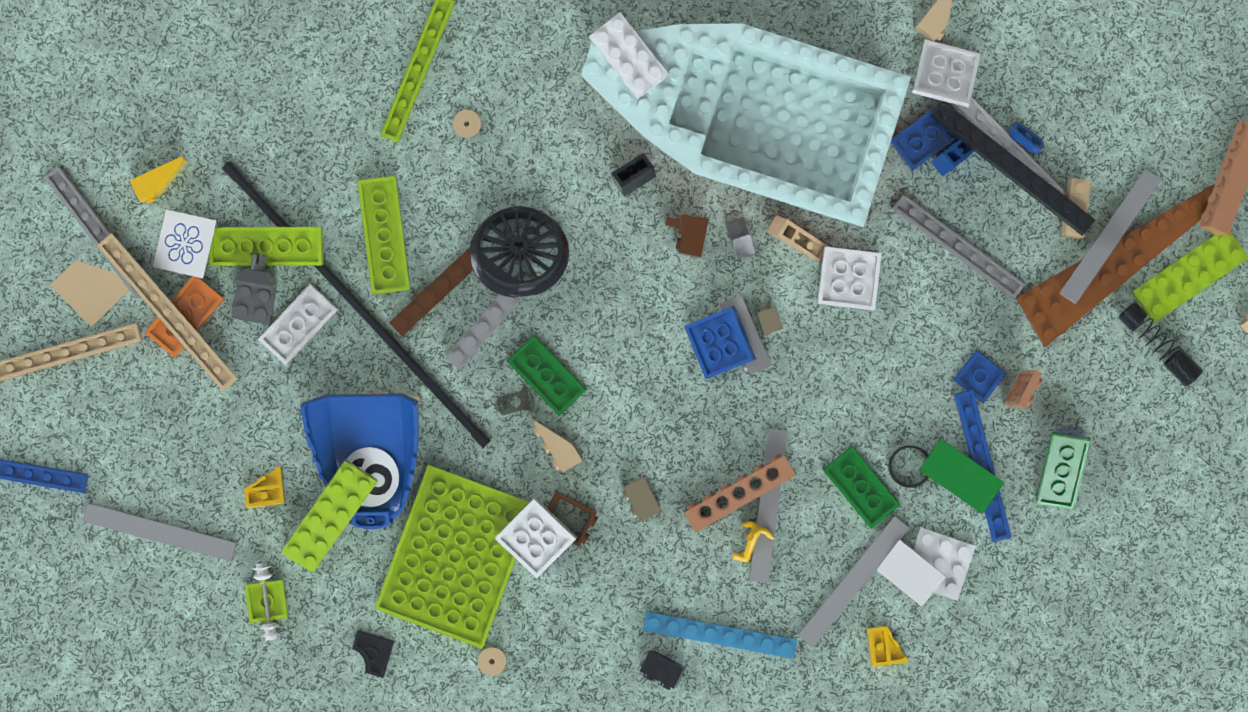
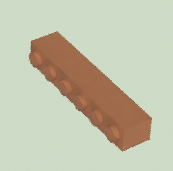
M1248 120L1239 121L1235 126L1232 141L1228 145L1226 157L1221 163L1220 173L1214 182V189L1208 198V205L1201 217L1202 221L1199 227L1217 236L1229 235L1248 185Z

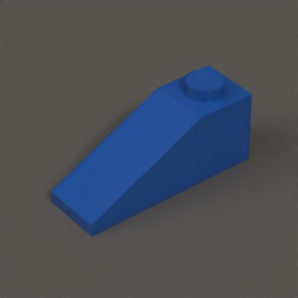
M958 140L931 161V163L943 177L974 151Z

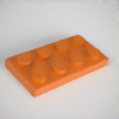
M192 276L173 298L172 302L198 331L225 299L201 278ZM159 317L145 331L151 339L173 357H176L184 348Z

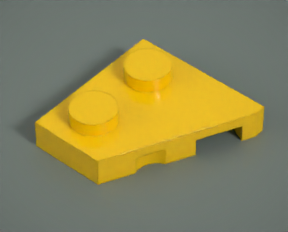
M277 466L274 468L275 470L266 476H262L257 482L250 484L244 489L247 509L285 504L281 466Z
M887 626L867 628L871 667L908 662V658L899 648V644L894 640Z

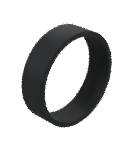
M907 445L893 452L889 459L888 470L891 478L897 484L907 488H915L924 484L929 477L925 476L921 482L915 485H904L894 477L892 472V461L895 455L905 448L918 449L926 458L928 457V454L923 449Z

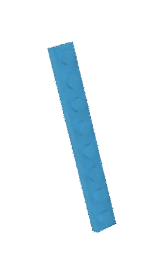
M646 611L643 631L793 659L797 645V639L649 611Z

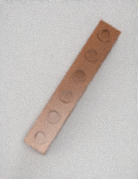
M778 454L770 459L771 463L767 466H764L762 463L753 469V474L748 476L745 473L736 478L738 482L732 486L729 482L720 487L721 492L714 495L712 492L703 497L704 502L700 504L694 502L687 506L688 511L684 512L695 533L796 476L785 455L781 457ZM774 467L778 470L777 478L772 479L768 476L769 468ZM753 477L761 479L762 484L759 488L752 487L751 480ZM736 487H742L745 490L743 497L735 496L734 490ZM720 496L728 499L726 507L718 505V498ZM703 506L711 508L710 516L705 517L702 515L701 508Z

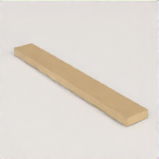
M136 322L0 361V381L141 342L143 338L139 324Z

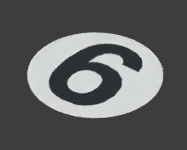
M366 447L353 452L346 459L378 479V482L364 500L362 506H379L387 502L394 495L398 487L399 473L396 463L390 455L378 448Z

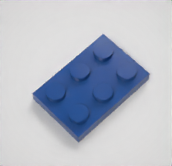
M936 106L891 139L890 143L911 171H914L957 139L930 117L936 110Z

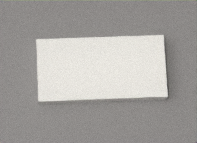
M310 283L258 340L287 365L339 309Z

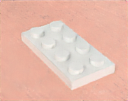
M620 12L589 36V39L637 99L641 98L669 76L668 72Z

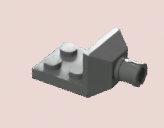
M252 253L250 267L233 279V283L237 284L232 318L266 325L271 324L278 283L272 274L265 270L267 255Z

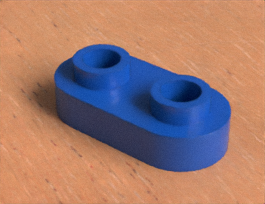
M1015 122L1009 128L1010 137L1022 144L1030 153H1039L1043 149L1044 142L1023 124Z

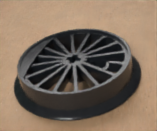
M508 207L488 217L477 228L470 243V263L477 278L493 292L512 298L532 297L547 291L562 277L569 261V244L562 228L548 215L530 207ZM515 219L517 238L508 225V220ZM518 219H527L520 238ZM531 220L539 223L536 227H529ZM503 222L510 237L496 226ZM544 226L548 231L540 235L539 230ZM493 230L504 240L487 236V234ZM529 234H534L537 236L532 239L527 238ZM553 236L556 241L540 243L541 240ZM483 241H487L501 246L482 247ZM548 248L558 249L557 255L536 250ZM502 252V253H500V254H498V255H495V256H493V257H491V258H488V257L484 254V253ZM534 255L553 260L554 262L548 267ZM505 258L499 266H497L494 263L500 259ZM513 258L508 273L502 270ZM528 258L546 272L537 276ZM523 260L534 277L533 279L523 280ZM516 261H519L520 280L511 276Z

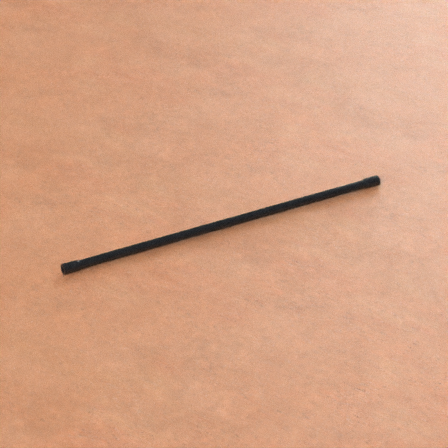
M231 161L222 167V170L241 187L277 227H290L243 177L242 173ZM325 263L324 265H313L465 427L473 439L484 448L491 441L486 434L466 416Z

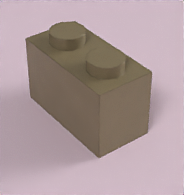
M770 305L758 309V313L755 316L762 336L783 329L776 306L771 308Z
M644 476L624 486L625 490L622 493L626 502L631 501L633 508L630 510L635 519L639 518L640 521H643L661 512Z

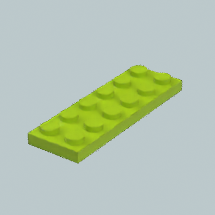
M396 176L357 180L372 295L411 290Z
M215 227L209 251V266H250L252 253L267 255L265 266L324 265L323 227Z
M1231 231L1229 235L1224 236L1214 234L1137 287L1132 293L1142 308L1148 313L1149 318H1153V323H1155L1248 259V256Z
M345 459L282 548L281 553L313 573L372 491L378 479Z

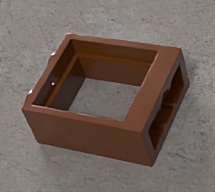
M555 491L547 507L552 514L560 499L590 514L578 539L576 538L573 542L577 546H580L581 543L585 544L590 535L587 533L589 527H594L598 516H596L597 511Z

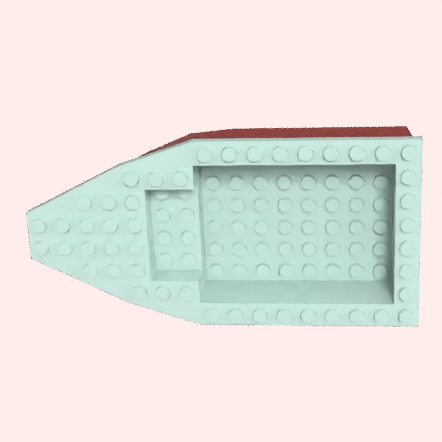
M743 23L678 24L635 31L669 74V76L641 98L637 99L593 42L591 43L581 77L645 139L689 171L708 179L864 227L911 77Z

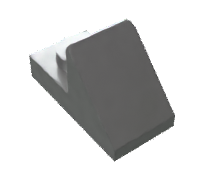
M744 217L726 222L725 225L736 258L740 259L755 254L751 234L748 232Z

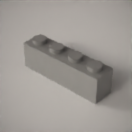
M742 295L719 304L718 312L735 305L755 354L756 360L741 365L744 372L748 371L750 375L772 366Z

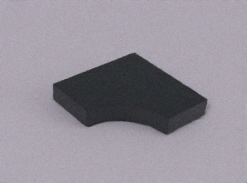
M357 630L352 649L359 652L363 657L366 665L365 673L384 678L395 641Z

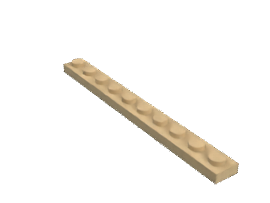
M111 233L97 245L222 391H225L238 380L237 376L114 234Z

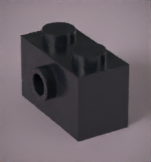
M644 153L611 173L615 185L624 197L656 177L654 166Z
M649 650L640 672L644 673V678L650 681L655 679L661 682L660 686L670 690L671 688H677L686 667L654 650Z

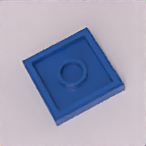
M976 350L953 381L965 390L973 389L975 398L984 404L1007 373Z

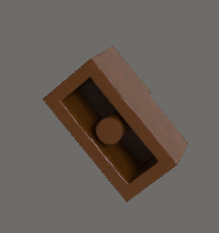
M685 214L677 215L676 219L666 218L665 226L674 227V232L682 235L681 238H677L675 249H679L678 254L701 258L709 219Z

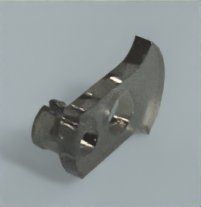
M523 385L522 389L518 392L497 397L495 409L501 415L521 410H527L532 413L535 405L533 393L527 386ZM513 397L520 399L521 403L517 408L511 405ZM501 402L504 403L503 409L500 408Z

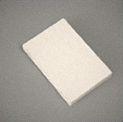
M902 540L897 542L877 568L879 573L920 606L926 603L946 577V575Z

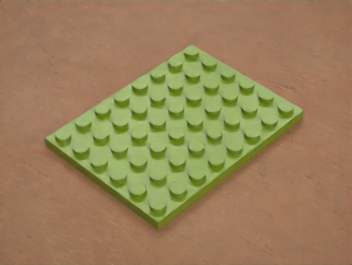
M428 464L375 609L483 649L516 558L495 537L530 502Z

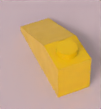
M181 156L130 180L138 200L142 203L146 202V204L155 202L157 200L156 197L164 192L187 163L186 158Z

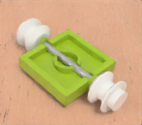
M267 562L257 563L256 567L252 568L257 572V575L253 578L261 581L259 583L245 584L244 586L249 623L265 621V624L260 629H263L265 632L261 637H265L267 641L277 639V635H280V633L276 632L279 624L273 622V620L288 618L289 614L284 579L265 580L269 579L273 574L268 573V569L272 566H267Z

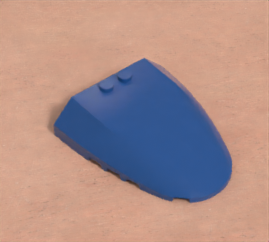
M403 393L326 394L303 402L300 408L307 444L310 446L313 454V463H316L318 468V476L322 479L325 487L344 460L361 448H378L386 452L394 460L399 473L398 487L394 495L387 502L379 506L367 507L361 505L350 520L351 525L363 529H379L392 524L405 507L415 472L419 443L418 400Z

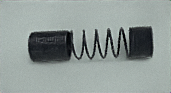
M1132 303L1119 315L1118 319L1131 332L1145 322L1152 320L1149 327L1138 339L1152 329L1159 327L1156 334L1145 346L1161 335L1166 334L1164 340L1152 353L1173 341L1169 350L1159 361L1167 354L1179 348L1165 361L1164 366L1171 371L1184 387L1192 384L1202 374L1203 369L1181 347L1172 349L1175 340H1169L1164 343L1168 333H1161L1157 336L1161 326L1157 325L1150 328L1154 319L1149 318L1143 321L1148 313L1139 303Z

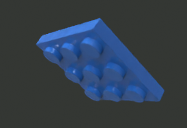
M735 305L684 326L705 379L756 360Z

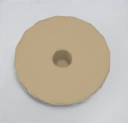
M465 109L459 111L453 119L454 131L463 138L475 136L481 128L480 117L472 110Z
M489 647L479 654L478 666L484 674L495 676L505 669L506 657L500 649Z

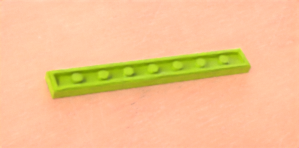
M435 0L380 136L399 143L456 1Z

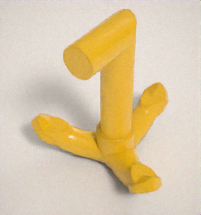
M752 521L741 523L742 526L751 528V531L746 537L748 543L744 554L733 552V560L748 563L760 533L774 540L773 534L767 528L759 526Z

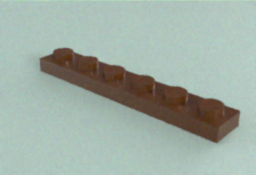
M470 247L389 322L402 337L473 272L469 256Z

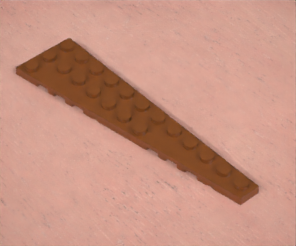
M1215 184L1124 235L1076 304L1060 295V292L1082 260L1016 297L1043 347L1049 345L1198 223L1206 210L1208 198L1212 194Z

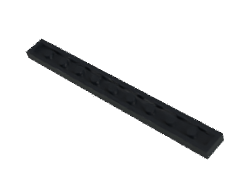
M942 101L930 116L1081 236L1095 222L1093 217L945 101Z

